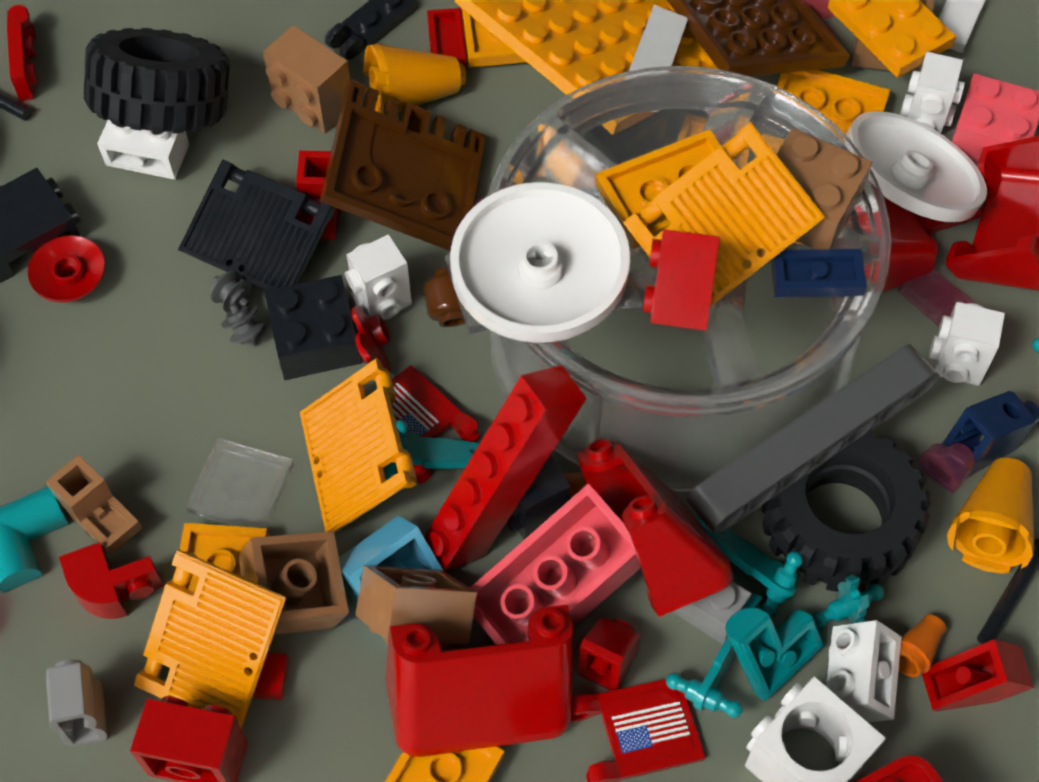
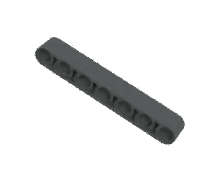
M909 344L900 348L701 482L688 495L687 502L714 534L725 531L918 399L937 382L940 374L912 345Z

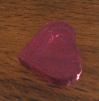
M937 443L932 444L921 454L920 462L928 475L953 494L973 469L975 457L973 452L963 444L955 443L947 447Z

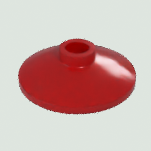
M80 236L54 238L39 247L32 255L27 269L28 280L33 290L40 297L48 301L58 303L76 301L90 294L100 284L105 274V259L100 248L89 239Z

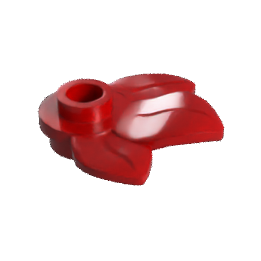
M360 306L353 307L351 309L352 319L358 329L355 343L360 356L366 364L378 358L382 363V367L390 371L391 374L390 363L383 345L390 343L391 339L382 317L379 314L373 316L365 314Z

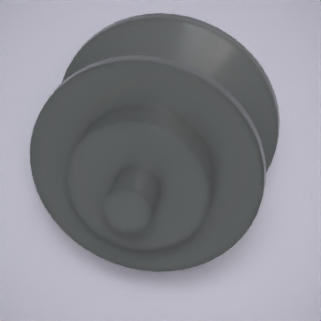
M228 271L221 276L217 275L213 278L214 284L210 298L214 303L223 302L222 309L226 313L231 311L229 306L233 303H236L238 307L243 305L248 307L250 305L249 299L252 292V284L248 280L240 281V274L237 271Z
M236 303L229 306L231 311L226 315V319L221 324L224 329H233L234 334L230 337V342L233 344L249 343L251 347L257 345L256 339L261 335V331L266 326L264 321L255 322L253 318L258 309L255 306L247 307L243 305L238 307Z

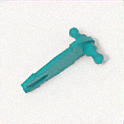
M396 421L403 449L411 454L413 465H422L423 468H466L480 444L448 438L419 437V433L407 432L408 425L405 421ZM391 462L383 469L386 480L398 473L396 463Z
M699 515L695 516L731 562L747 575L755 577L768 588L766 591L768 599L761 606V610L773 618L777 614L779 604L786 602L787 598L792 597L797 590L796 580L798 575L796 571L803 564V556L800 552H790L787 555L785 565H783L778 560L773 561L758 548L729 528L719 534H714Z
M853 574L846 577L837 586L839 590L836 594L837 599L829 602L827 609L821 612L816 611L811 615L816 627L822 628L832 620L840 622L846 618L851 624L865 622L863 617L866 615L867 608L870 607L869 602L883 598V587L879 584H872L868 589L860 592L858 591L860 578Z
M754 593L744 609H760L761 605L759 602L762 597ZM728 637L715 657L713 665L703 682L697 679L688 681L675 672L670 673L666 678V684L670 689L683 692L687 700L694 702L693 707L700 711H703L705 708L713 712L721 710L727 713L730 718H738L743 712L741 703L725 698L723 692L719 690L720 683L736 656Z

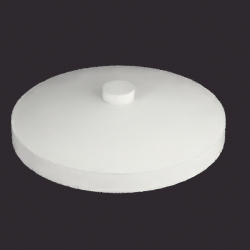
M872 111L856 117L845 134V150L872 161L866 182L884 197L906 210L933 220L961 222L972 218L986 199V183L975 163L951 140L925 124L895 113Z
M533 182L514 185L497 191L480 201L461 221L455 232L450 251L452 281L457 296L464 308L473 318L489 330L507 338L524 342L546 343L561 341L592 329L615 309L624 294L628 282L630 267L629 244L625 231L616 216L608 207L590 194L557 183Z

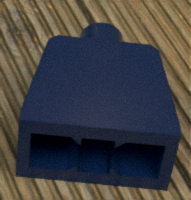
M1011 391L971 405L964 410L939 447V450L964 480L991 465L996 459L1003 458L1015 451L1034 425L1039 422V409L1032 401L1022 403L1017 395ZM984 435L983 440L979 442V438Z

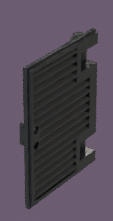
M222 159L178 250L225 272L235 270L240 274L241 279L248 280L250 283L265 290L295 285L299 283L328 221L333 218L335 207L315 201L302 192L250 170H242L233 163ZM228 180L239 184L236 193L224 188ZM302 211L314 216L311 225L298 220Z

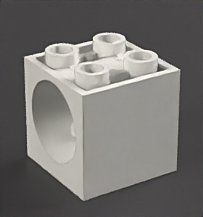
M813 677L805 687L797 683L782 699L781 704L783 706L776 713L775 719L768 714L757 725L751 734L753 736L752 740L746 746L750 754L745 767L762 782H854L870 764L886 738L816 677ZM795 729H807L820 734L833 747L837 767L827 771H813L800 766L786 752L781 735Z

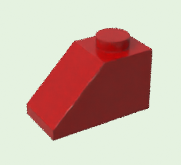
M601 616L580 644L578 676L609 691L618 690L638 652L641 635L636 633L635 629L625 621L619 619L610 621Z
M996 639L932 664L928 672L922 673L932 711L936 712L994 703L1034 688L1022 647Z

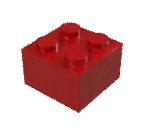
M663 229L662 239L653 238L649 266L658 268L656 285H646L643 312L652 313L650 323L707 331L719 236Z
M163 696L161 701L146 699L130 752L148 776L174 782H237L248 741L230 710L216 705H206L205 710L188 707V702L171 696Z

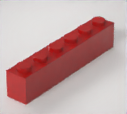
M563 365L520 376L426 532L424 538L445 571L484 558L587 400Z

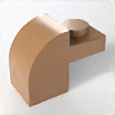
M79 454L45 481L56 499L77 525L97 543L100 542L109 555L113 554L142 529L139 521L112 495L105 480Z

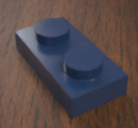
M862 249L783 250L771 259L775 298L864 296L867 288Z

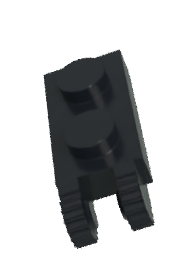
M369 0L342 23H337L326 34L324 42L332 49L337 46L339 47L343 43L340 54L343 58L351 60L366 49L368 45L377 43L413 14L417 9L416 0Z

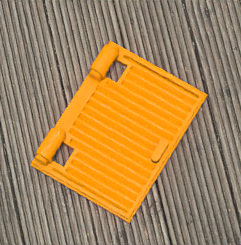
M750 122L730 140L716 148L655 196L650 203L626 219L623 224L649 257L653 238L662 239L663 231L654 237L647 227L663 214L671 222L665 228L666 230L719 236L711 307L823 220L825 216ZM749 147L756 155V158L739 170L732 160Z
M378 358L300 411L325 532H337L403 488L414 487L417 482L411 454L403 449L392 407L396 394L390 371L382 367V363ZM370 380L376 381L377 390L366 397L363 385ZM391 462L396 463L398 473L386 480L383 467Z
M178 549L172 563L173 566H176L173 579L165 585L143 656L148 658L145 667L137 674L134 686L161 699L163 696L182 699L188 702V707L205 710L206 705H216L226 708L232 712V716H235L242 729L287 597L197 558L192 552H184ZM192 575L199 577L195 592L188 590ZM163 665L170 668L166 682L158 679Z

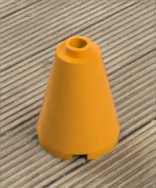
M378 43L366 47L363 75L369 76L370 87L379 92L375 111L379 113H384L385 103L391 96L400 99L398 112H400L406 102L419 106L456 94L460 91L461 86L465 85V67L463 64H459L456 57Z
M999 458L993 461L949 525L947 532L948 546L952 551L955 546L963 554L962 561L969 566L985 572L1010 573L1011 567L1022 564V569L1029 564L1033 557L1035 540L1032 473L1025 463L1016 458Z

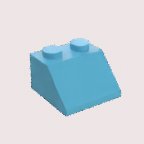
M399 515L339 557L344 587L356 604L358 602L363 565L443 571L418 526Z

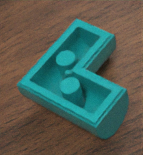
M49 486L0 506V590L2 593L43 576L30 541L68 525L61 504Z
M745 608L733 614L725 626L727 637L752 691L764 701L773 695L824 646L813 617L801 610H795L775 629L768 613L757 608Z

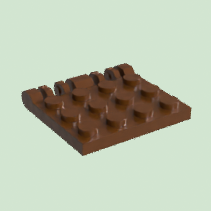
M349 79L342 94L341 111L320 202L451 251L452 241L458 226L473 208L486 138L485 134L470 129L466 134V126L457 124L451 132L450 141L443 139L446 118L439 115L433 119L430 132L428 133L431 118L430 111L406 102L397 120L400 99L391 96L385 103L384 113H379L375 111L378 90L369 87L362 102L365 85Z

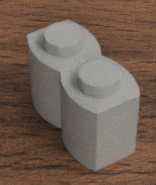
M69 659L56 663L54 668H48L46 671L50 728L60 733L61 741L64 744L72 747L105 741L107 739L103 685L99 680L93 678L91 667L80 660Z

